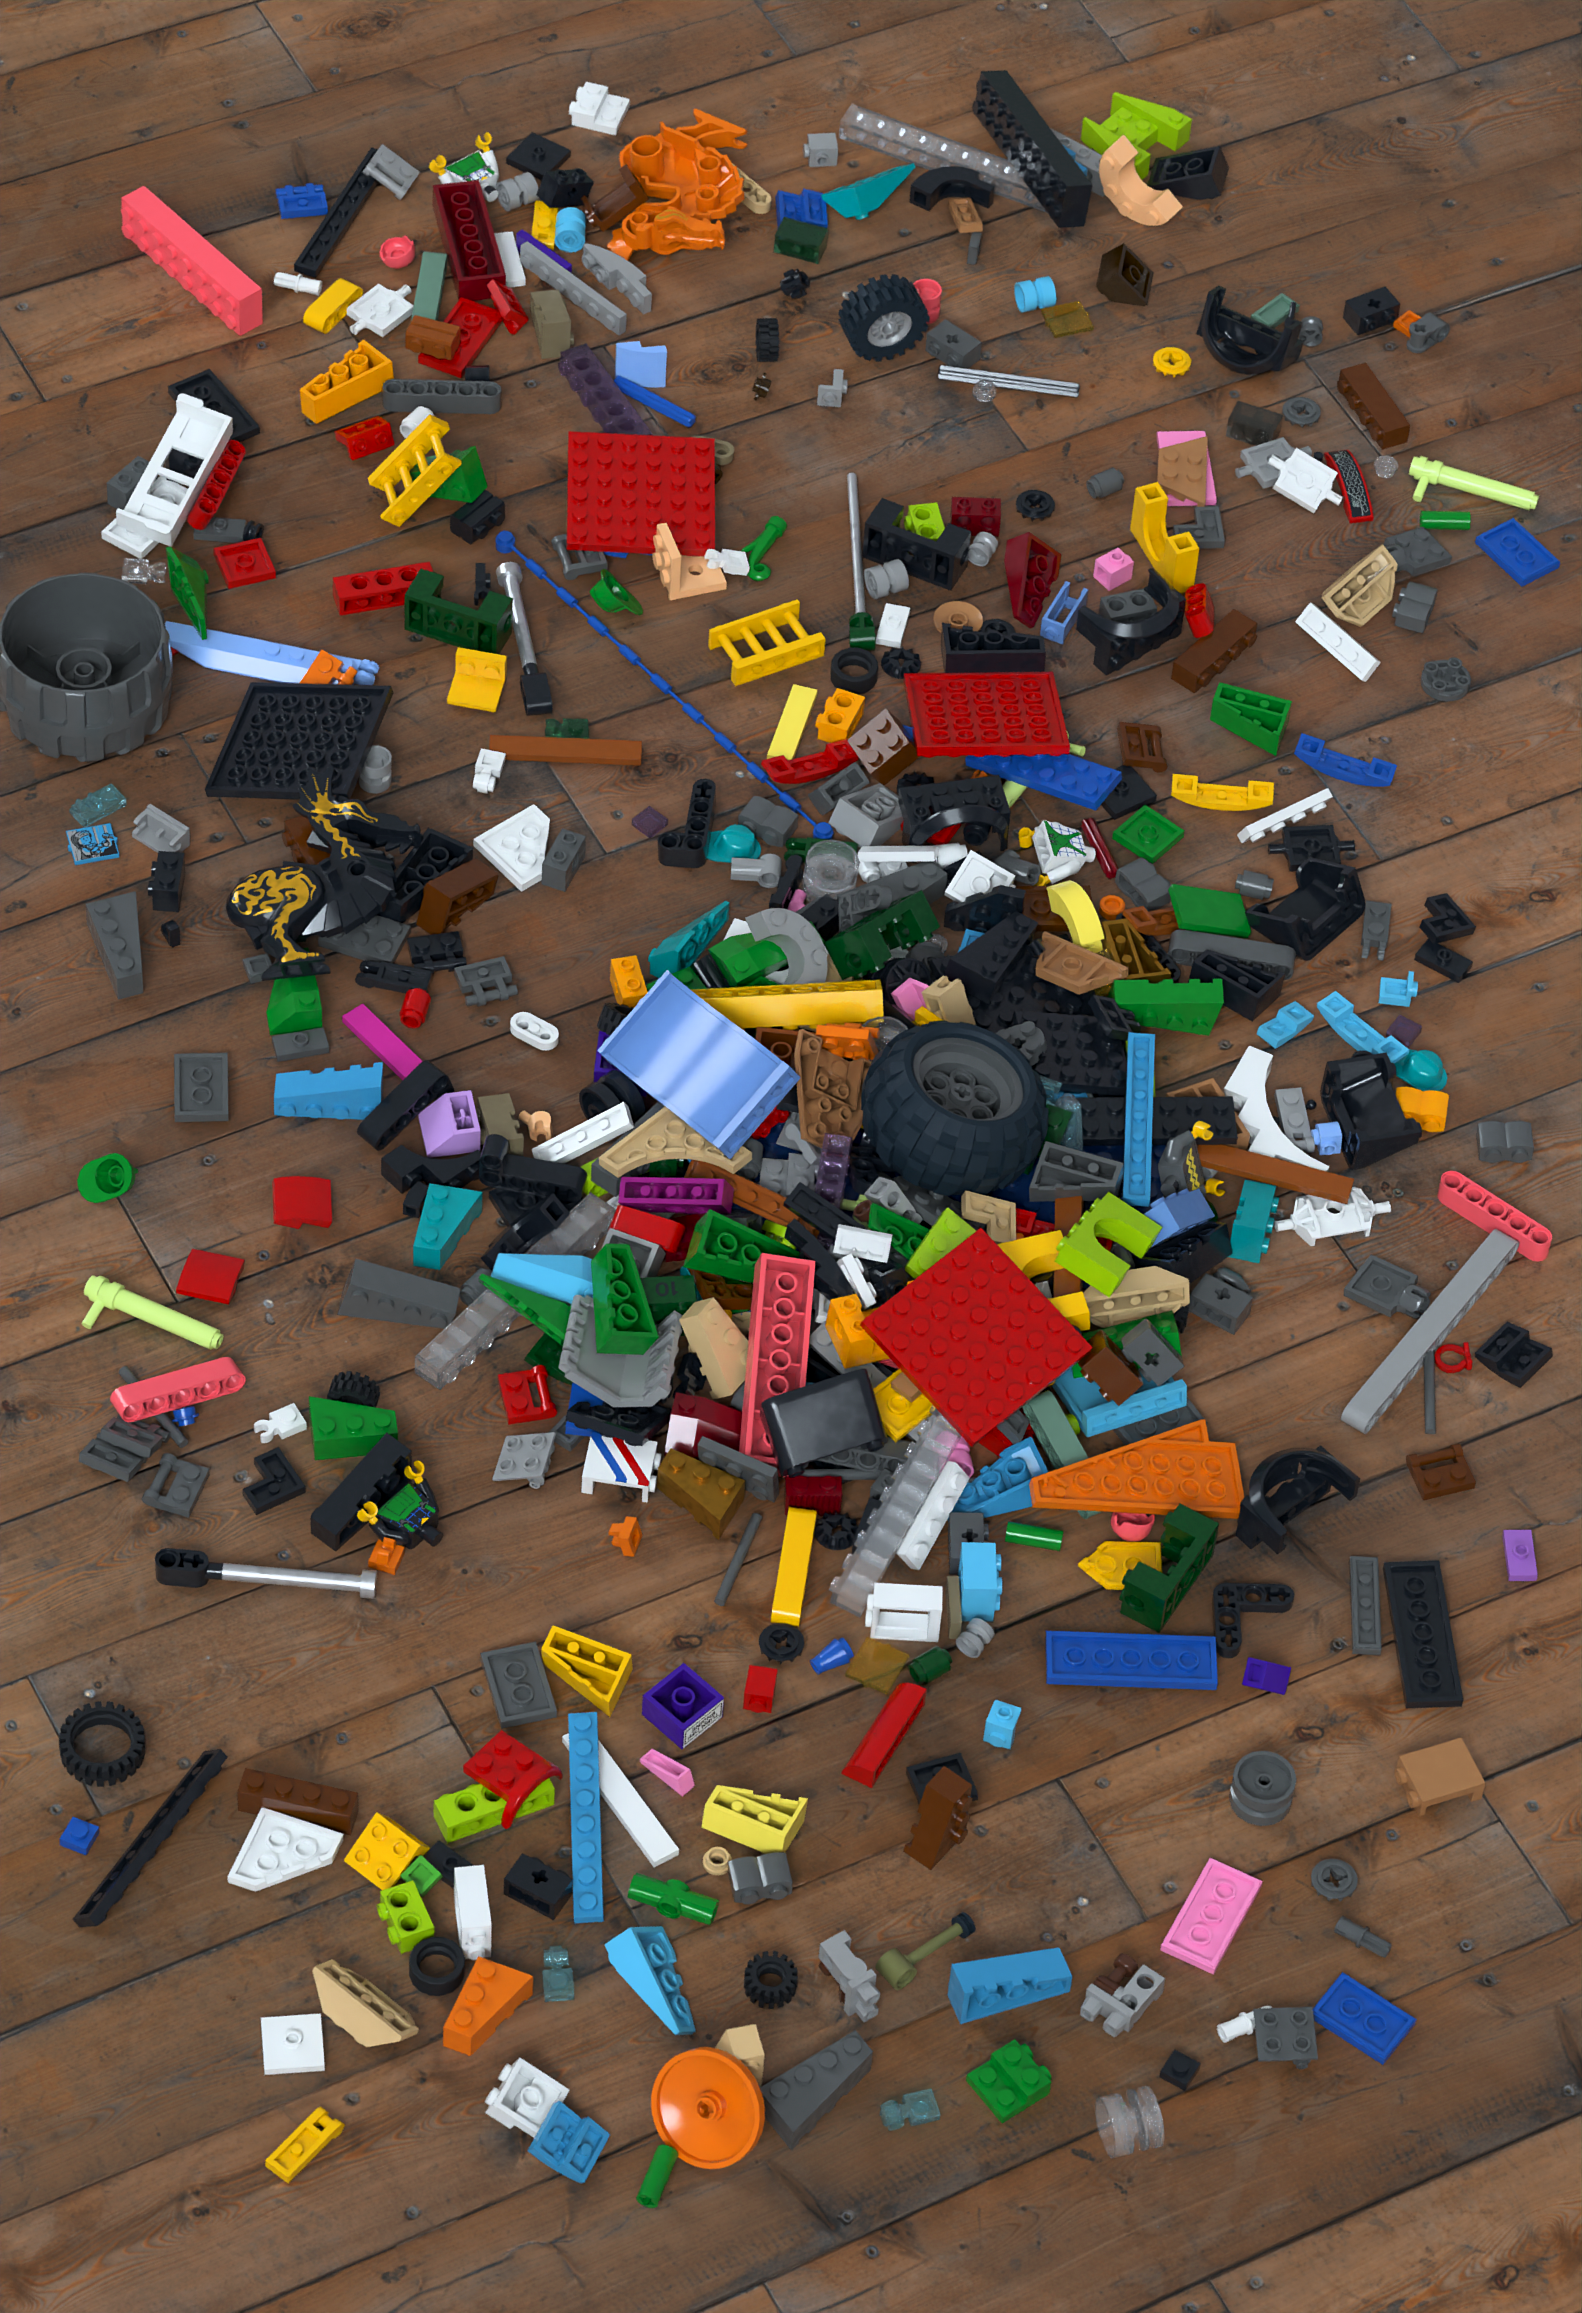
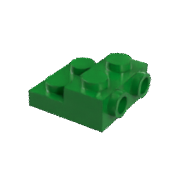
M1015 2039L993 2052L988 2062L966 2076L967 2083L1002 2124L1049 2095L1052 2077L1049 2070L1044 2065L1038 2067L1032 2060L1034 2056L1029 2046L1026 2044L1020 2045Z

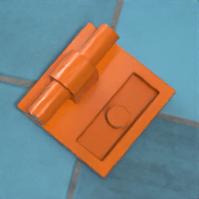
M845 1022L844 1025L829 1023L826 1026L817 1025L815 1035L823 1038L821 1048L841 1058H852L854 1060L860 1058L873 1060L876 1054H878V1048L873 1038H879V1028L862 1027V1024Z

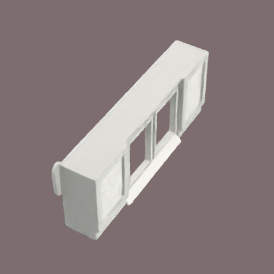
M183 393L178 395L176 400L177 413L124 510L118 508L116 511L118 526L171 547L233 433L232 417L203 407L202 400ZM172 448L204 460L194 479L162 467ZM158 475L189 486L180 505L148 494Z

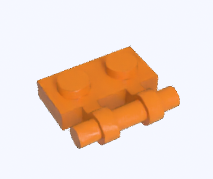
M321 650L300 681V684H332L335 679L340 685H352L354 683L353 678L358 671L349 666L345 674L341 673L340 670L344 665L343 662Z

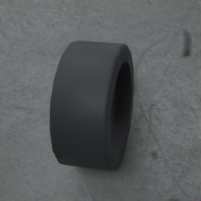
M861 648L843 649L835 654L831 661V682L834 687L854 694L866 693L874 688L877 682L878 661L867 650ZM849 665H857L866 669L868 673L860 677H852L844 674L840 669Z
M430 1937L414 1946L409 1958V1977L412 1984L420 1992L430 1996H443L452 1993L461 1985L465 1974V1956L459 1945L445 1937ZM432 1955H443L450 1958L455 1964L454 1971L441 1978L427 1976L420 1971L419 1967L423 1959Z

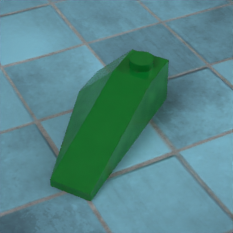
M171 546L166 547L170 588L201 639L205 640L207 639L206 584H209L208 574L205 569H201L196 560Z
M875 1203L870 1206L868 1227L872 1231L892 1234L891 1247L909 1260L930 1229Z

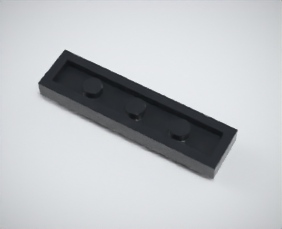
M801 1182L798 1183L783 1204L788 1210L834 1242L838 1224L868 1230ZM858 1258L871 1268L877 1262L874 1260Z

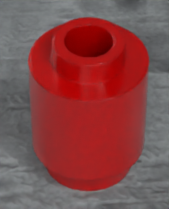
M414 988L406 992L400 1010V1021L404 1026L418 1028L424 1023L431 1003V997L425 990Z

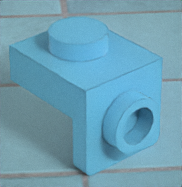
M1408 972L1407 980L1381 977L1378 1003L1410 1007L1411 997L1417 996L1418 982L1413 981L1414 972Z
M995 1700L985 1723L983 1741L995 1747L1011 1749L1021 1708Z

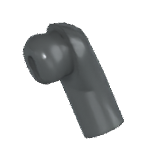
M1220 1267L1212 1275L1224 1282L1227 1281L1232 1287L1242 1290L1248 1295L1251 1293V1289L1242 1276L1228 1268Z

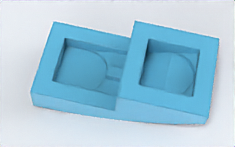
M1294 1001L1279 1009L1276 1018L1260 1025L1257 1035L1276 1049L1302 1031L1313 1020L1314 1015Z

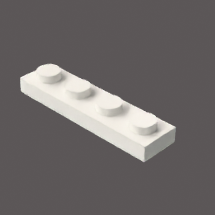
M1310 602L1296 620L1300 627L1362 681L1366 682L1381 663L1315 604Z
M1327 788L1246 826L1237 836L1241 843L1248 840L1254 843L1264 838L1267 831L1271 830L1273 833L1280 831L1283 827H1286V822L1292 820L1294 824L1307 817L1306 813L1310 811L1314 814L1322 811L1327 807L1325 803L1333 796Z
M622 1102L532 1149L534 1158L564 1164L633 1129L634 1124L629 1107Z
M947 1461L897 1552L911 1569L920 1570L946 1523L949 1513L952 1512L970 1479L956 1462Z

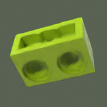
M937 502L908 505V516H904L905 530L937 541L945 529Z
M414 1881L380 1891V1903L377 1904V1911L380 1919L387 1921L389 1926L387 1933L392 1945L397 1944L401 1954L412 1951L414 1946L422 1940L434 1937L433 1923ZM409 1928H410V1929H414V1930H413V1931H406L405 1929H409Z

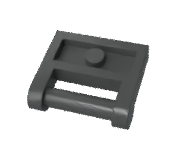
M567 534L555 536L551 540L553 549L558 552L562 562L565 579L573 580L578 575L599 572L602 569L607 570L608 563L603 552L574 550L579 563L572 564L569 553L566 550Z
M164 1453L159 1462L161 1466L150 1488L144 1492L142 1501L148 1506L189 1518L210 1475L209 1468L179 1460L170 1453ZM170 1471L177 1472L166 1497L159 1495Z

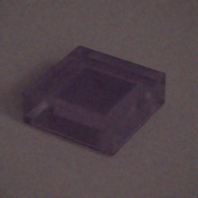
M648 806L632 819V826L649 838H652L668 825V819L651 806Z
M1399 1015L1387 1030L1386 1037L1392 1035L1405 1047L1409 1048L1421 1033L1422 1026Z

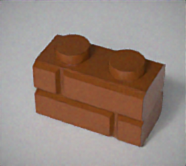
M414 315L405 334L406 349L415 353L420 352L432 355L438 359L452 360L461 341L460 326Z

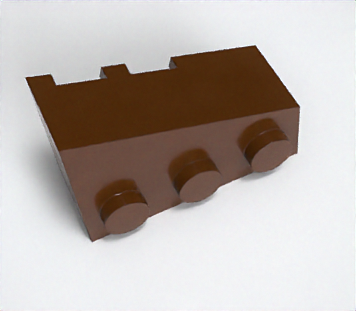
M475 858L428 881L423 889L424 896L416 925L431 935L444 933V930L451 924L457 926L461 922L460 916L467 910L473 912L494 894L499 873Z
M943 1766L926 1785L917 1810L921 1814L919 1824L914 1823L910 1832L914 1834V1838L905 1845L903 1852L932 1870L956 1843L960 1844L968 1833L966 1827L970 1818L968 1812L972 1802V1784Z

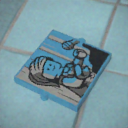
M110 823L66 831L69 843L68 851L72 853L75 865L119 858V851L116 845L118 842L117 837H114Z

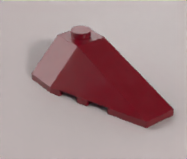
M1030 532L1007 540L1004 563L1013 617L1028 628H1033L1043 609L1042 603L1044 598L1049 596L1051 592L1049 588L1052 582H1055L1059 576L1061 554Z
M676 1392L670 1415L664 1456L667 1455L671 1448L699 1460L697 1445L702 1436L739 1452L742 1412L704 1397Z

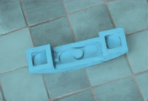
M1333 992L1317 1003L1318 1010L1329 1025L1357 1051H1368L1372 1054L1387 1052L1390 1062L1393 1063L1409 1054V1049L1392 1035L1384 1038L1354 1014V1005L1338 992Z

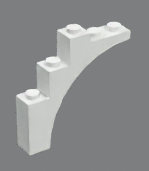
M1249 1046L1223 1092L1225 1096H1233L1234 1111L1240 1113L1238 1117L1250 1134L1249 1143L1252 1145L1248 1151L1328 1172V1165L1311 1158L1297 1148L1281 1132L1274 1121L1266 1101L1265 1084L1271 1071L1273 1055Z

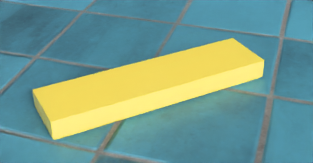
M793 684L769 748L767 759L784 755L787 760L794 759L817 698L818 690Z

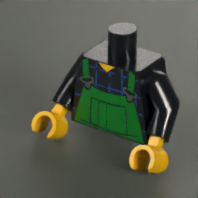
M417 1460L414 1462L417 1474L412 1471L410 1466H407L404 1470L407 1478L414 1479V1484L409 1482L381 1508L378 1509L375 1503L369 1501L363 1505L369 1514L364 1509L359 1510L357 1513L360 1521L370 1522L369 1527L382 1542L384 1537L396 1540V1545L404 1546L408 1549H414L423 1540L432 1547H435L443 1538V1533L436 1529L438 1526L439 1507L427 1479L421 1476L424 1473L425 1467L421 1461Z

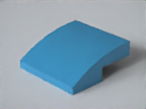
M561 2101L553 2103L528 2152L555 2171L582 2184L585 2183L610 2134L590 2117L582 2119Z

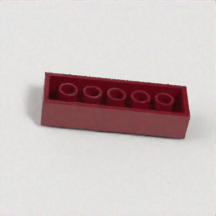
M474 180L433 185V210L444 250L448 255L447 261L458 301L461 297L471 301L491 299V292L487 284L494 279L506 285V274L480 181Z

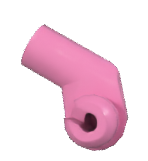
M795 890L788 905V910L796 912L805 906L804 901L807 895L803 890Z

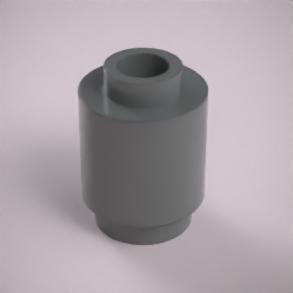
M1113 467L1091 476L1090 480L1086 482L1087 490L1092 498L1099 497L1101 499L1122 490L1124 477L1119 470Z
M1244 870L1243 875H1237L1235 889H1238V894L1259 900H1263V898L1269 899L1274 879L1268 878V875Z
M748 1138L742 1146L752 1152V1160L738 1170L737 1174L752 1180L761 1172L764 1148L756 1139Z
M479 1268L461 1286L459 1297L464 1304L474 1308L476 1305H481L493 1293L478 1281L481 1274L491 1276L492 1271L490 1269Z

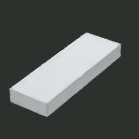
M513 232L494 233L506 274V286H526V279Z
M862 846L858 851V861H934L939 855L938 846Z

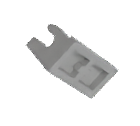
M149 804L133 822L138 827L132 832V837L157 853L159 851L182 853L190 846L189 827L152 804Z

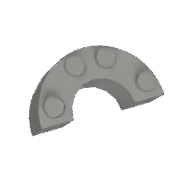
M783 908L766 909L745 917L755 942L761 940L773 942L786 955L789 970L784 985L824 983L826 981L828 968L826 950L820 935L808 920L796 912Z

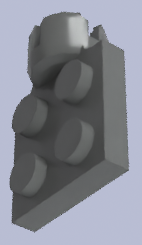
M1424 527L1387 537L1383 544L1397 562V571L1395 573L1403 570L1413 576L1448 565L1452 559V556Z
M1372 1254L1344 1288L1345 1297L1390 1318L1394 1313L1401 1312L1413 1319H1419L1422 1316L1420 1313H1424L1430 1304L1429 1297L1431 1293L1427 1289L1416 1285L1418 1283L1417 1275Z

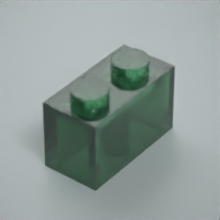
M784 217L775 233L774 252L819 264L827 248L828 228Z

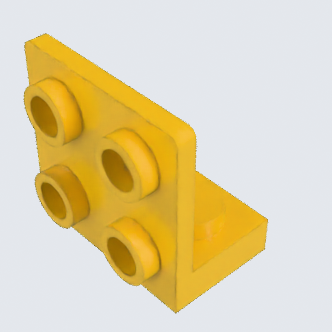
M458 647L456 651L455 675L447 697V704L496 712L507 677V656Z
M376 1812L344 1861L381 1890L394 1887L400 1879V1875L407 1869L415 1856H423L430 1847L389 1816Z

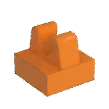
M626 1516L624 1523H613L608 1534L614 1536L611 1543L614 1546L621 1547L624 1556L634 1557L642 1538V1532L637 1517Z
M384 1537L383 1542L378 1539L368 1560V1567L395 1575L405 1554V1547L396 1545V1540Z

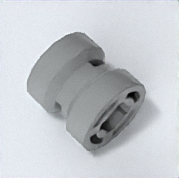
M979 532L969 547V561L977 566L987 565L992 554L998 548L997 539L988 532Z
M973 1618L966 1626V1632H962L956 1639V1645L966 1656L977 1658L983 1652L984 1644H988L994 1637V1631L984 1620Z

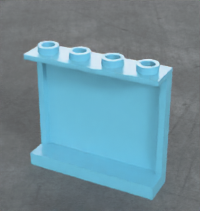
M1071 1368L1051 1385L1070 1414L1076 1417L1079 1427L1087 1438L1187 1405V1385L1183 1379L1174 1381L1172 1377L1158 1386L1153 1380L1148 1382L1140 1373L1143 1385L1120 1406L1113 1400L1108 1402L1099 1392L1100 1387L1095 1381L1090 1383L1085 1377L1073 1378Z

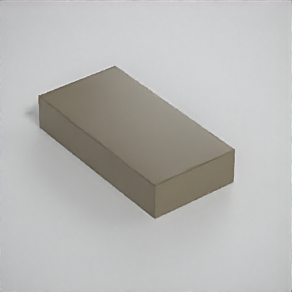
M947 1576L945 1594L949 1639H957L961 1634L962 1627L959 1576Z

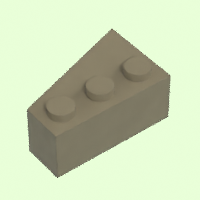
M510 1094L478 1097V1106L475 1109L481 1128L480 1145L484 1144L488 1135L498 1134L508 1140L509 1154L523 1156L524 1137L522 1133L518 1134L517 1128H520L519 1121L515 1120L514 1117L515 1109Z

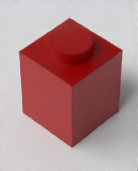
M749 1665L743 1709L756 1713L772 1712L778 1669Z

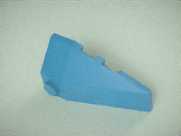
M1032 1437L1006 1448L999 1454L1000 1458L990 1467L984 1466L980 1470L981 1474L971 1483L966 1484L952 1512L983 1513V1518L1032 1507L1029 1483L1033 1477L1048 1473Z

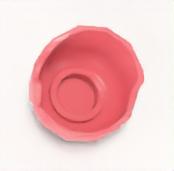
M406 235L402 238L394 237L387 239L381 245L380 257L383 263L390 268L401 269L407 267L415 257L414 242Z
M1112 1512L1111 1527L1121 1539L1130 1542H1138L1146 1538L1150 1534L1155 1521L1154 1514L1150 1517L1139 1513Z

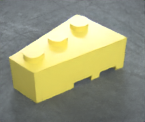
M717 1785L705 1804L702 1828L765 1854L774 1852L785 1853L804 1822L808 1798L799 1797V1800L795 1801L780 1798L781 1794L772 1793L771 1797L755 1795L753 1790Z

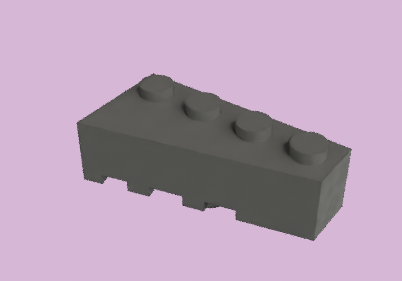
M355 1259L342 1290L337 1315L449 1329L456 1314L461 1288Z
M856 2030L760 2087L765 2106V2118L791 2151L799 2144V2140L816 2126V2123L824 2114L829 2113L835 2107L836 2102L843 2095H847L871 2070L873 2051Z

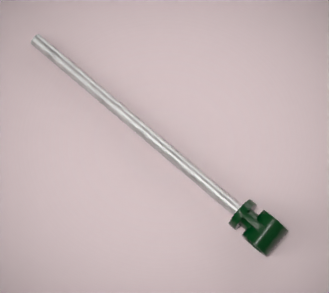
M849 473L847 475L856 610V613L849 619L850 648L875 651L873 617L865 612L857 476L855 473Z

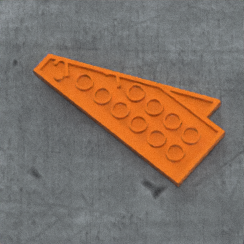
M1204 1419L1033 1477L1029 1483L1032 1508L1167 1515L1169 1511L1174 1512L1177 1506L1182 1504L1206 1517L1238 1519L1241 1508L1240 1503L1245 1498L1235 1443L1209 1441L1206 1420Z

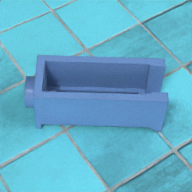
M1067 581L1043 616L1040 636L1062 645L1078 618V610L1082 606L1087 605L1088 589L1083 588L1078 600L1069 597L1070 582ZM1064 608H1068L1071 611L1063 624L1057 622Z

